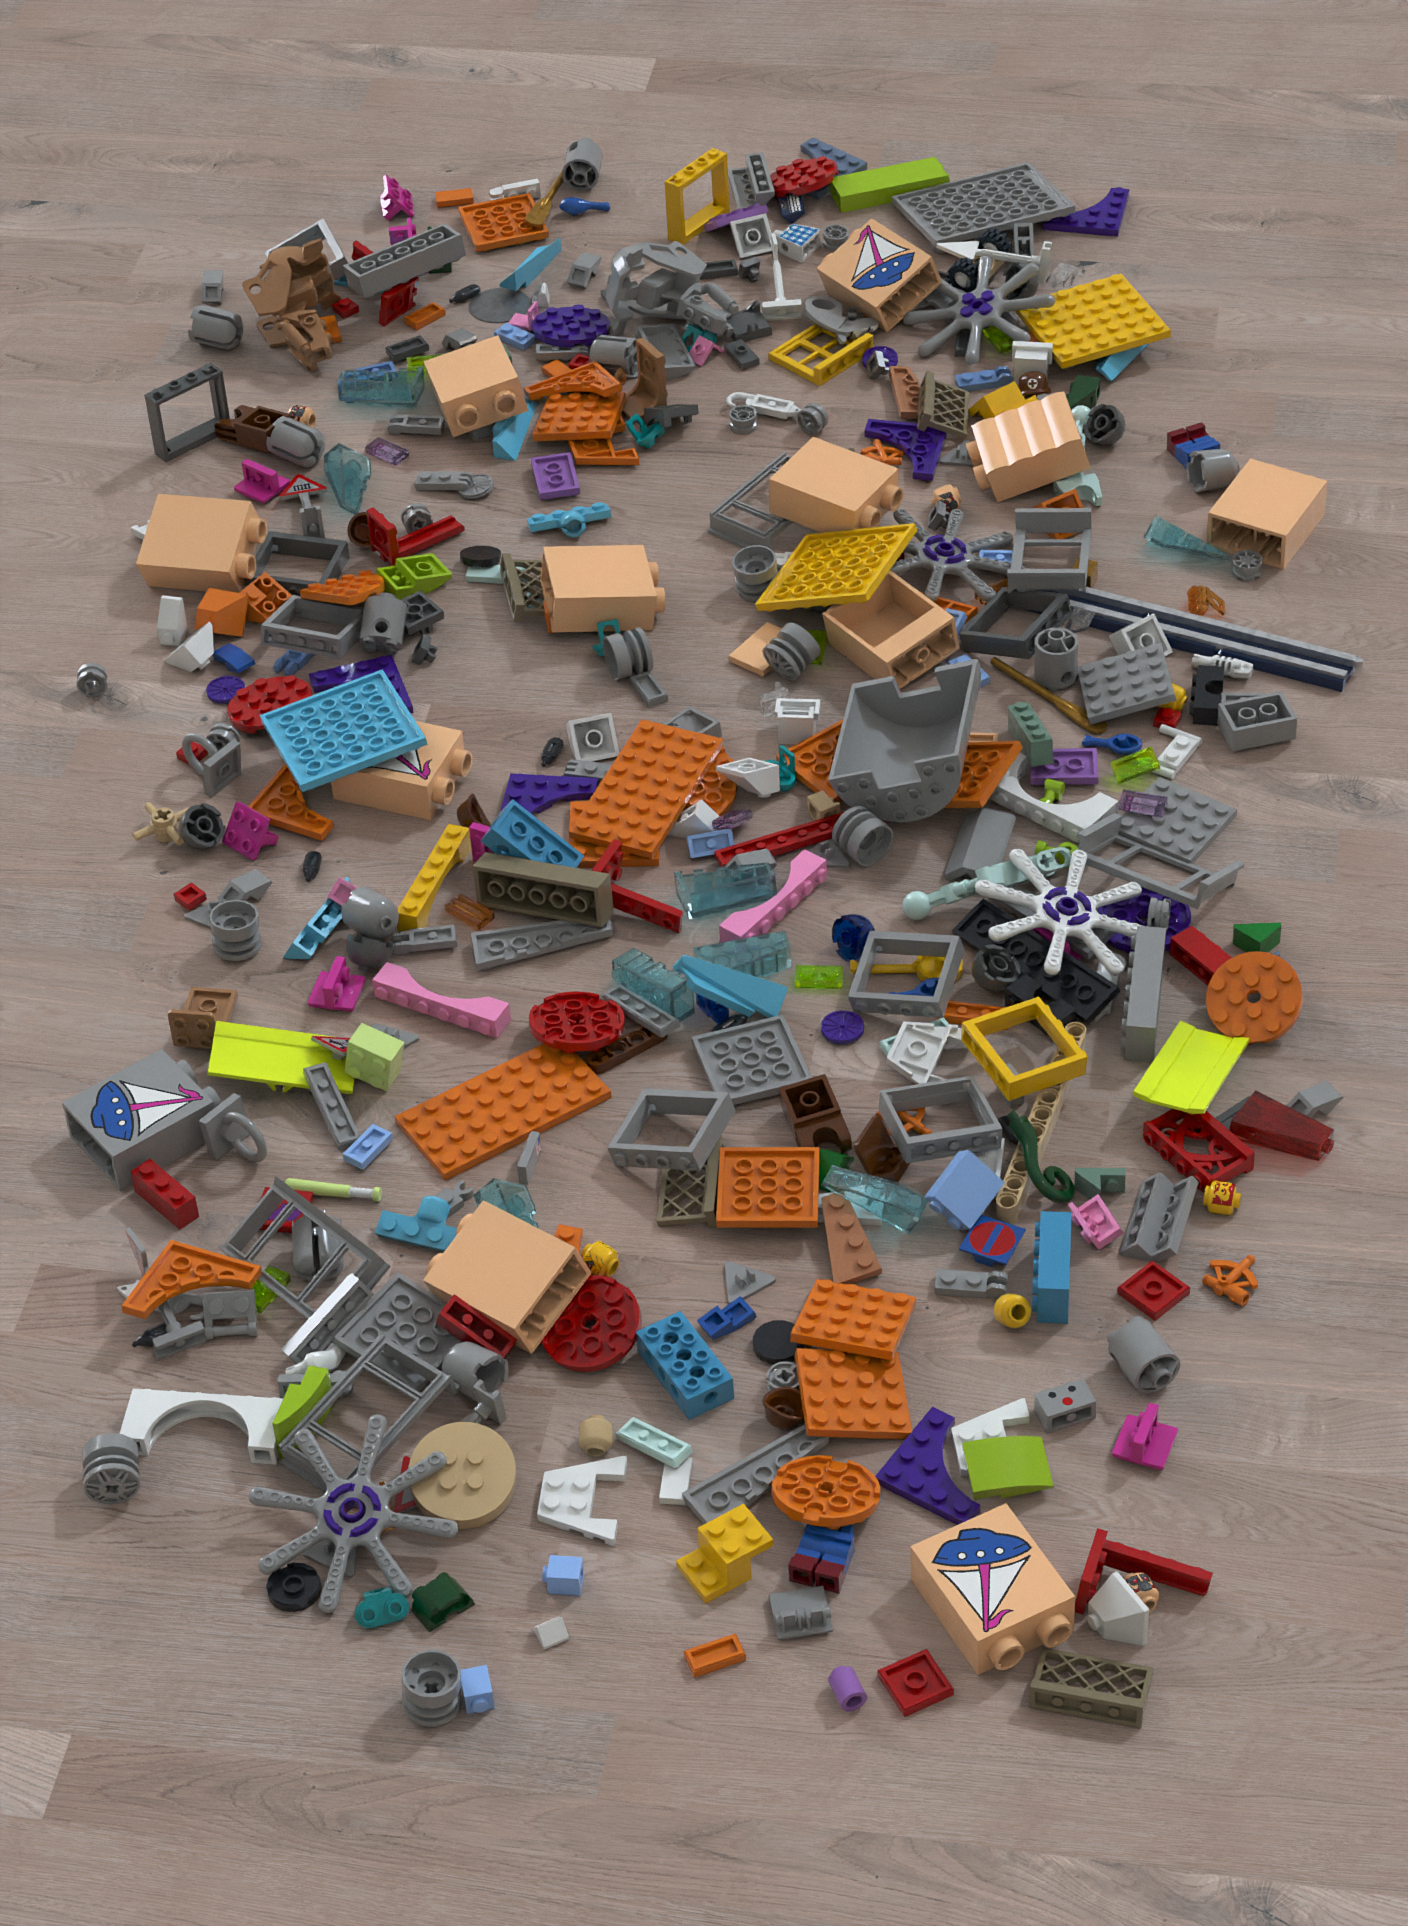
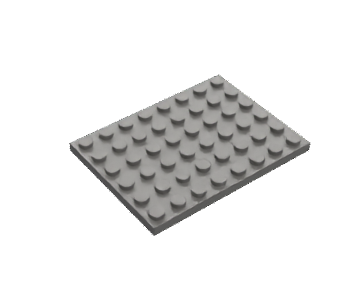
M1029 162L892 196V204L935 247L937 243L964 242L969 239H978L987 229L992 230V228H996V232L998 230H1013L1014 223L1034 224L1040 221H1050L1056 217H1066L1069 214L1075 213V205Z

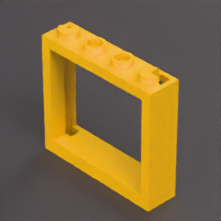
M711 148L664 181L668 240L672 242L677 241L682 245L686 244L705 230L704 225L709 223V219L730 212L727 153ZM711 170L713 201L685 221L683 189Z
M1040 997L962 1022L961 1041L1008 1101L1086 1075L1088 1061L1086 1052L1081 1050L1071 1034L1069 1035L1059 1019L1057 1020L1052 1014L1050 1007L1045 1005ZM1036 1019L1067 1058L1014 1076L984 1036Z

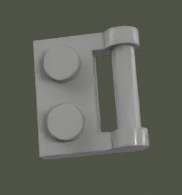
M255 1289L202 1294L206 1340H212L217 1336L243 1334L258 1336ZM248 1317V1324L214 1327L213 1319Z

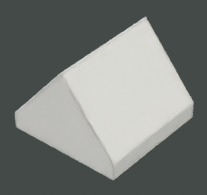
M545 282L532 294V304L537 301L538 307H549L550 294Z
M562 1617L554 1618L533 1627V1631L544 1650L569 1640Z

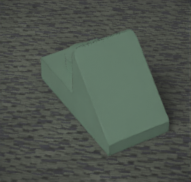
M1075 1168L1074 1188L1088 1199H1092L1098 1194L1101 1197V1192H1125V1168Z

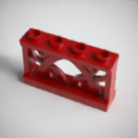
M1171 1109L1152 1121L1143 1123L1144 1142L1155 1149L1165 1161L1172 1164L1179 1174L1184 1175L1186 1178L1193 1176L1199 1181L1197 1189L1205 1193L1206 1186H1210L1213 1181L1228 1182L1243 1172L1247 1174L1254 1169L1255 1152L1208 1111H1205L1204 1114L1192 1115L1187 1112ZM1183 1119L1180 1125L1176 1123L1177 1121ZM1165 1128H1171L1176 1130L1177 1132L1173 1130H1165L1163 1134L1161 1131ZM1185 1136L1196 1140H1208L1210 1142L1208 1147L1209 1155L1186 1152L1184 1149ZM1216 1165L1219 1171L1210 1175L1204 1169H1208L1211 1173L1212 1166Z

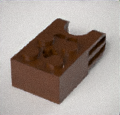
M240 405L234 409L235 419L219 420L214 425V431L216 436L223 441L259 450L263 453H270L267 448V436L271 437L272 431L275 428L272 424L282 416L291 417L288 413L262 406L252 408Z
M826 1074L779 1088L781 1107L798 1147H817L823 1142H832L839 1147L841 1152L853 1149L850 1132Z

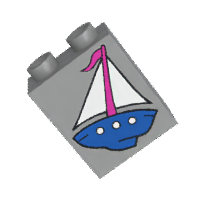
M160 1049L62 1102L70 1137L121 1191L133 1184L130 1171L148 1159L153 1160L162 1168L206 1144L199 1120L222 1102L212 1087L208 1086L201 1089L197 1085L195 1073L185 1060L175 1063L163 1049Z

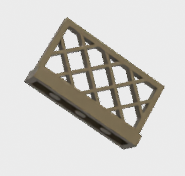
M926 371L919 388L917 429L925 432L928 426L965 439L968 429L969 391L934 380V373Z
M502 553L500 574L513 621L522 622L523 616H544L543 604L536 600L537 598L544 600L542 589L537 590L533 588L534 585L542 588L540 582L541 570L537 568L542 567V560L512 559L510 553ZM516 567H523L525 570L522 571ZM532 572L538 576L535 578L529 575V573ZM523 578L529 581V583L526 584L520 580ZM527 591L533 595L529 597L524 593ZM531 604L536 608H527V606Z
M722 1136L702 1167L706 1173L699 1179L693 1176L697 1171L663 1169L657 1215L658 1226L707 1222L709 1228H717L720 1147H725ZM679 1145L678 1147H689L690 1145ZM679 1171L682 1175L675 1181L669 1178L673 1173ZM687 1179L691 1180L693 1183L685 1190L679 1186ZM700 1187L704 1192L695 1198L691 1193ZM676 1189L680 1194L672 1200L669 1199L667 1195ZM685 1198L691 1201L684 1208L677 1205ZM696 1206L702 1209L701 1214H689ZM672 1208H674L677 1211V1213L671 1217H664L665 1213H667Z
M1042 1647L1036 1673L1030 1685L1029 1707L1141 1728L1153 1676V1668ZM1046 1658L1058 1660L1061 1664L1051 1668L1046 1662ZM1079 1664L1086 1665L1089 1669L1079 1673L1074 1666ZM1068 1670L1072 1676L1062 1680L1058 1673ZM1113 1670L1116 1674L1107 1678L1102 1671ZM1095 1675L1100 1681L1090 1685L1085 1679ZM1140 1675L1145 1676V1679L1135 1683L1130 1676ZM1051 1677L1055 1681V1683L1046 1682L1042 1680ZM1123 1680L1128 1687L1118 1690L1113 1684ZM1079 1682L1083 1688L1073 1687L1070 1685ZM1106 1687L1111 1693L1100 1692L1098 1690H1101ZM1135 1693L1140 1699L1127 1697V1695Z

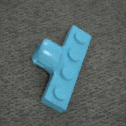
M598 502L592 504L591 507L576 506L569 511L555 510L552 514L547 515L534 514L531 518H527V525L531 532L561 528L566 536L576 538L584 533L586 529L585 522L611 518L612 516L609 506Z
M425 1196L422 1198L415 1216L410 1217L382 1210L375 1234L378 1237L444 1252L456 1237L457 1228L446 1225L451 1209L448 1202L439 1197Z

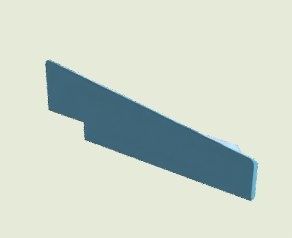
M558 238L550 245L536 248L510 276L500 283V287L517 291L521 286L527 288L562 250L561 238Z
M1148 344L1101 357L1094 368L1099 374L1112 381Z
M524 397L529 411L495 423L492 428L495 458L517 460L537 406L534 400L531 401Z
M346 877L345 880L350 882V879ZM328 898L293 941L283 958L310 959L318 943H323L342 920V906Z
M682 955L673 965L674 971L684 974L688 979L686 986L690 991L749 1018L755 1010L768 1018L778 1016L788 990L787 986L688 955Z

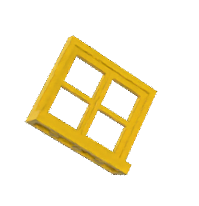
M814 324L769 352L768 358L770 361L821 386L862 360L865 351L874 347L873 335L866 333L857 339H846V344L848 345L832 354L827 350L839 343L837 338L821 348L809 342V340L822 332L836 338L835 333ZM800 346L813 352L799 362L786 356ZM818 356L825 359L814 366V370L805 366V364Z

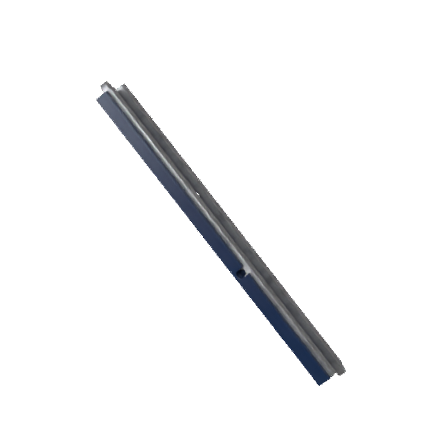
M1086 587V592H1082V589L1034 590L1068 594L1072 613L1065 621L1115 633L1154 613L1170 647L1173 649L1207 657L1219 655L1220 657H1231L1232 660L1236 658L1253 664L1254 670L1343 692L1355 668L1363 667V659L1353 654ZM1026 610L1038 614L1043 613V611Z

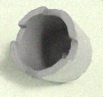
M1199 450L1189 454L1192 458L1191 462L1187 463V477L1189 483L1193 482L1195 486L1193 491L1195 492L1227 488L1239 472V463L1228 450Z
M367 886L358 887L351 891V896L346 904L343 903L341 915L343 922L350 929L368 938L380 940L390 936L396 929L399 919L398 909L394 903L377 890Z
M468 1341L454 1345L445 1355L442 1364V1372L446 1375H452L454 1382L460 1385L461 1389L459 1392L474 1401L477 1400L473 1386L479 1379L484 1381L486 1392L492 1395L499 1388L501 1381L504 1383L507 1381L509 1372L508 1362L500 1354Z

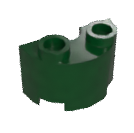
M443 1572L425 1586H419L413 1591L412 1598L414 1601L411 1611L425 1628L431 1632L444 1624L451 1613L458 1612L460 1614L475 1605V1603L453 1577Z

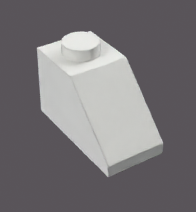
M164 595L161 597L157 631L159 642L162 645L179 647L188 633L183 598Z
M700 800L680 814L668 835L686 838V836L717 831V824L721 817L703 800Z

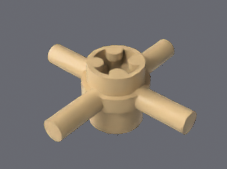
M147 802L144 808L151 815L150 825L132 833L134 840L138 841L154 833L156 840L159 842L167 843L174 841L177 845L183 844L184 841L177 832L180 818L188 808L174 814L169 808L157 809L151 802Z

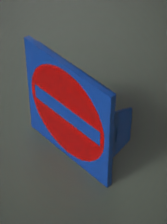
M981 1215L969 1230L959 1250L972 1254L975 1262L992 1267L995 1262L1007 1265L1026 1229Z

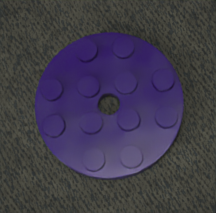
M580 304L573 307H550L534 318L532 332L535 333L536 339L552 346L574 347V344L584 343L585 346L592 345L597 337L609 334L610 321L599 309L584 308Z
M1141 887V894L1135 898L1098 908L1097 912L1101 915L1147 927L1148 920H1145V923H1143V920L1140 918H1148L1151 897L1157 898L1160 901L1170 899L1171 908L1168 930L1166 932L1165 951L1170 950L1171 937L1191 926V911L1188 905ZM1116 933L1107 941L1112 946L1128 954L1135 952V950H1131V938Z

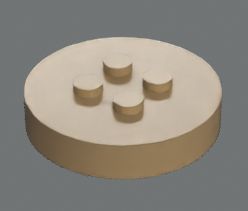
M473 1422L450 1423L431 1431L416 1446L410 1459L409 1468L436 1451L442 1452L447 1458V1463L443 1469L410 1486L415 1504L426 1517L453 1520L457 1523L458 1529H470L494 1520L507 1508L512 1500L517 1482L514 1455L503 1437L491 1428Z

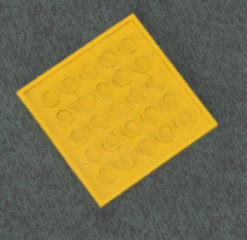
M1114 274L1111 277L1097 279L1087 284L1077 285L1073 288L1052 293L1050 295L1054 296L1055 304L1050 308L1014 310L1039 342L1053 343V359L1062 369L1171 337L1170 328L1122 274Z
M915 523L806 534L755 603L757 611L771 612L778 609L791 610L793 608H810L812 606L826 607L834 604L846 605L856 602L862 604L869 601L917 532Z

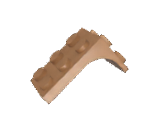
M643 337L636 340L638 380L633 389L626 394L627 400L622 410V413L629 419L635 413H638L640 418L643 419L644 408L667 405L668 392L665 381L667 380L664 366L666 363L665 356Z
M191 987L184 1009H170L168 1012L173 1045L212 1049L216 1021L230 1022L238 999L237 990Z

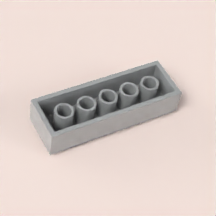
M444 223L345 264L343 268L348 286L363 298H370L375 296V293L390 290L393 286L399 283H406L411 278L423 276L430 270L440 269L449 262L459 261L461 257L466 256L461 234Z
M1137 926V935H1132L1131 950H1135V952H1130L1129 966L1133 968H1128L1127 982L1131 983V985H1126L1125 999L1129 1000V1002L1124 1001L1123 1016H1127V1019L1122 1018L1121 1033H1126V1036L1121 1038V1050H1125V1060L1153 1062L1155 1058L1165 960L1166 928Z

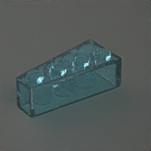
M769 862L738 865L735 870L717 867L715 872L703 873V869L693 870L694 874L682 875V871L674 872L676 894L689 919L700 918L704 915L723 912L736 907H744L760 901H767L777 895L776 877Z
M785 931L693 948L694 958L755 977L760 975L766 977L791 967V947Z
M635 948L612 960V977L616 983L623 985L672 1015L679 1022L695 1013L694 992L690 991L686 986L688 979L680 977L681 974L679 972L667 970L666 965L662 962L654 963L652 957Z

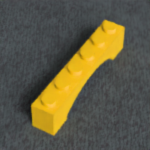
M453 824L447 825L398 907V933L409 931V929L426 927L432 904L444 878L457 862L463 863L471 851L469 828Z

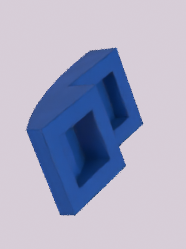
M230 643L215 650L212 654L214 660L225 663L227 670L235 673H240L255 664L251 656Z
M739 1296L722 1310L717 1305L699 1318L697 1322L711 1339L743 1327L757 1318L754 1310Z

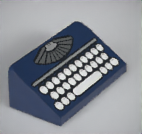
M788 193L785 197H778L782 217L790 224H793L805 213L801 195L795 196L794 193Z

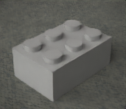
M1280 691L1219 703L1217 725L1233 752L1296 739L1297 717L1283 692Z

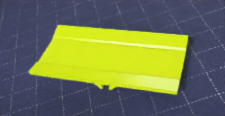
M216 1021L207 1074L209 1076L267 1083L273 1091L277 1090L276 1085H284L282 1092H287L293 1087L310 1089L303 1075V1068L326 1062L340 1093L352 1095L354 1078L344 1073L346 1057H343V1060L333 1059V1051L311 1040L312 1036L325 1035Z
M1180 1021L1134 1089L1133 1095L1149 1104L1153 1103L1192 1115L1204 1114L1248 1045L1250 1038H1232L1196 1029L1194 1026Z

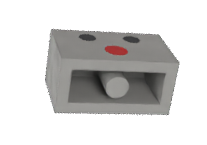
M1080 1379L1036 1393L1034 1395V1412L1048 1434L1095 1419L1096 1400L1084 1379Z

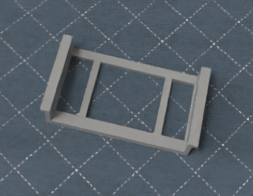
M786 452L781 453L710 512V529H708V533L742 548L761 545L772 549V539L793 522L785 518L775 517L739 500L771 473L775 474L779 470L778 467L783 466L791 457L786 455ZM733 506L774 525L765 532H762L727 517L723 513Z
M1016 508V531L1011 569L1007 571L1008 594L1014 589H1082V592H1086L1092 531L1091 508ZM1026 533H1082V539H1026ZM1081 546L1079 569H1022L1024 547Z
M1113 813L1078 832L1076 836L1080 839L1078 850H1082L1087 854L1086 865L1128 882H1136L1143 888L1199 909L1202 902L1230 885L1234 886L1238 871L1244 868V863L1236 860L1215 873L1118 835L1123 816L1117 813ZM1114 841L1130 847L1108 861L1092 855V853ZM1139 852H1143L1195 874L1172 887L1118 864ZM1206 877V879L1200 882L1197 896L1183 891Z
M276 1176L271 1188L223 1246L221 1244L219 1246L229 1257L255 1264L253 1259L296 1208L342 1244L298 1297L263 1269L262 1274L258 1278L308 1319L314 1314L315 1310L305 1302L349 1249L363 1259V1262L353 1272V1275L359 1278L370 1290L376 1286L391 1267L373 1250ZM285 1199L289 1202L247 1254L241 1253L243 1248Z
M381 1334L278 1445L283 1455V1459L280 1462L281 1465L324 1493L326 1492L327 1486L303 1453L293 1447L296 1444L294 1436L301 1429L311 1430L360 1461L362 1451L320 1426L316 1421L364 1370L414 1400L410 1407L383 1435L374 1466L443 1390L453 1396L458 1393L461 1387L454 1382L452 1375H446L387 1339L384 1334ZM383 1350L386 1355L426 1378L431 1383L422 1393H419L371 1362ZM359 1463L343 1480L351 1479L356 1475Z

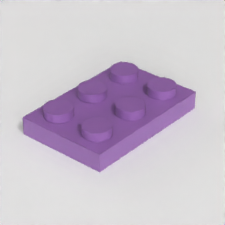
M757 203L744 209L741 208L711 218L709 223L704 225L706 232L729 226L731 221L765 214L769 211L767 205L760 206Z
M570 452L531 458V466L540 500L580 494V487Z
M1097 748L1053 749V764L1033 767L1030 765L1031 785H1044L1047 778L1065 782V785L1098 784Z

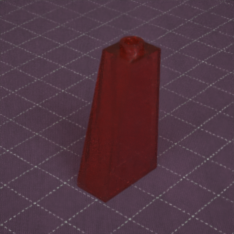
M1256 1090L1231 1120L1229 1129L1242 1142L1319 1161L1325 1153L1329 1154L1335 1143L1332 1140L1334 1129Z

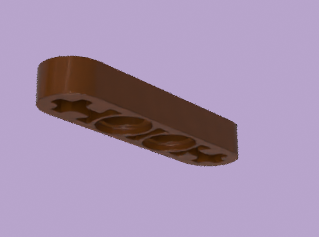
M640 1026L619 1037L613 1043L602 1047L599 1051L589 1053L587 1065L595 1074L604 1073L665 1041L668 1034L661 1038L647 1028ZM636 1039L643 1040V1042L639 1044L632 1043V1041ZM614 1050H622V1051H623V1052L620 1053V1054H613V1053H612Z

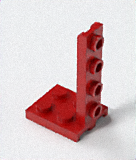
M359 241L353 242L352 260L355 261L374 253ZM419 277L411 278L408 282L399 283L390 290L383 292L379 310V324L385 327L416 306L413 297L417 295L415 283L419 281Z
M374 507L366 510L371 550L373 552L378 551L380 559L384 562L389 561L390 566H395L396 558L407 557L465 531L464 526L450 515L396 539L397 529L393 523H390Z
M613 839L591 870L610 874L613 908L680 933L683 917L682 910L613 884L615 881H619L622 875L620 864L624 853L621 852L622 842Z
M1097 1528L1080 1580L1075 1601V1612L1084 1615L1086 1606L1096 1594L1103 1566L1126 1573H1144L1152 1581L1200 1596L1207 1594L1213 1572L1180 1563L1174 1559L1151 1554L1145 1550H1138L1120 1542L1106 1540L1108 1531Z

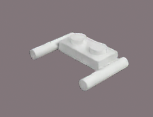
M1161 724L1159 732L1174 737V739L1159 756L1157 764L1134 757L1132 765L1173 780L1176 773L1198 746H1201L1203 738Z

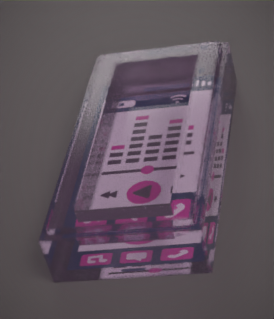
M379 437L365 447L366 453L396 466L409 456V450Z
M1123 789L1118 803V810L1163 817L1168 797Z
M731 810L712 821L713 829H733L752 819V810Z

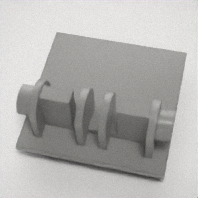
M823 1586L769 1594L778 1640L833 1632L830 1619L831 1611L827 1605Z

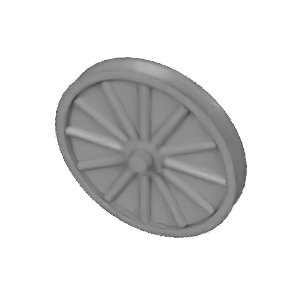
M474 474L470 479L468 488L466 490H458L463 498H479L492 490L494 482L490 475Z

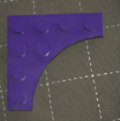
M1121 187L1111 188L1103 200L1089 208L1076 211L1066 217H1056L1050 221H1044L1043 230L1118 237L1130 189Z
M868 419L864 430L865 437L879 439L898 447L909 457L913 464V479L933 481L948 433L928 426L924 432L917 429L918 423Z
M392 654L309 673V680L313 691L318 693L383 669L409 712L414 713L413 705Z
M510 773L501 811L512 799L532 815L535 812L541 813L552 807V803L563 799L567 802L590 800L599 785L598 778Z
M932 1407L875 1477L881 1487L959 1525L976 1517L980 1513L981 1505L971 1500L958 1489L947 1473L943 1460V1449L946 1438L951 1428L955 1425V1417Z

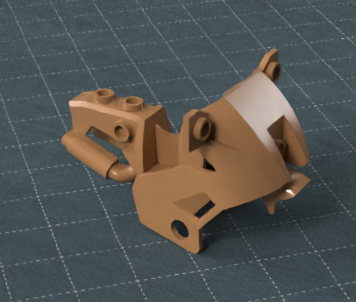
M321 238L303 244L302 247L286 246L274 249L268 254L266 262L259 266L261 270L258 275L242 283V287L258 315H271L256 323L257 328L269 346L288 345L291 355L308 371L312 372L318 369L316 363L332 358L330 344L333 343L329 332L325 333L327 326L324 319H319L315 309H308L320 303L324 310L331 308L332 304L341 300L340 295L334 292V278L327 257L321 253L323 250ZM268 269H271V270L269 271L268 275H267L266 277H264V281H263V280H262V277L264 276V274L266 273V271H267ZM259 286L261 291L258 294L250 293L251 288ZM266 325H274L272 329L264 330V327Z

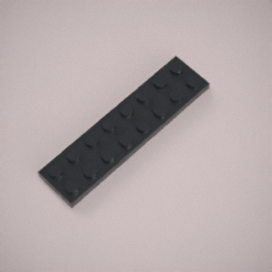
M984 898L952 930L955 936H960L961 941L978 952L985 945L994 944L1003 947L1004 950L1002 952L1010 958L1014 956L1020 965L1021 973L1018 978L1024 974L1030 976L1042 985V994L1052 1001L1061 998L1077 1009L1076 1017L1088 1025L1120 992L1116 984L1063 951L1061 968L1058 974H1047L1044 970V963L1051 942L1033 930L1022 932L1003 941H993L989 937L988 932L991 927L1015 921L1016 919Z

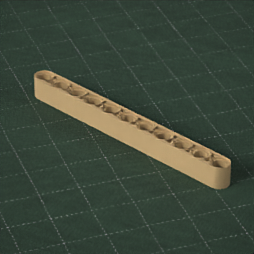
M1079 1022L1067 1024L1065 1030L1074 1037L1081 1050L1085 1051V1025ZM1058 1046L1051 1063L1067 1058ZM1073 1079L1039 1090L1028 1120L1037 1135L1039 1165ZM1019 1142L1003 1181L1005 1183L996 1197V1219L1009 1224L1017 1222L1033 1183L1028 1175L1022 1146Z

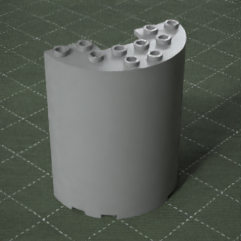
M978 659L936 667L935 675L939 686L904 693L900 692L894 676L852 684L828 779L836 794L850 807L860 805L866 807L878 819L883 821L910 822L927 818L939 812L953 799L961 780L980 688L981 669Z

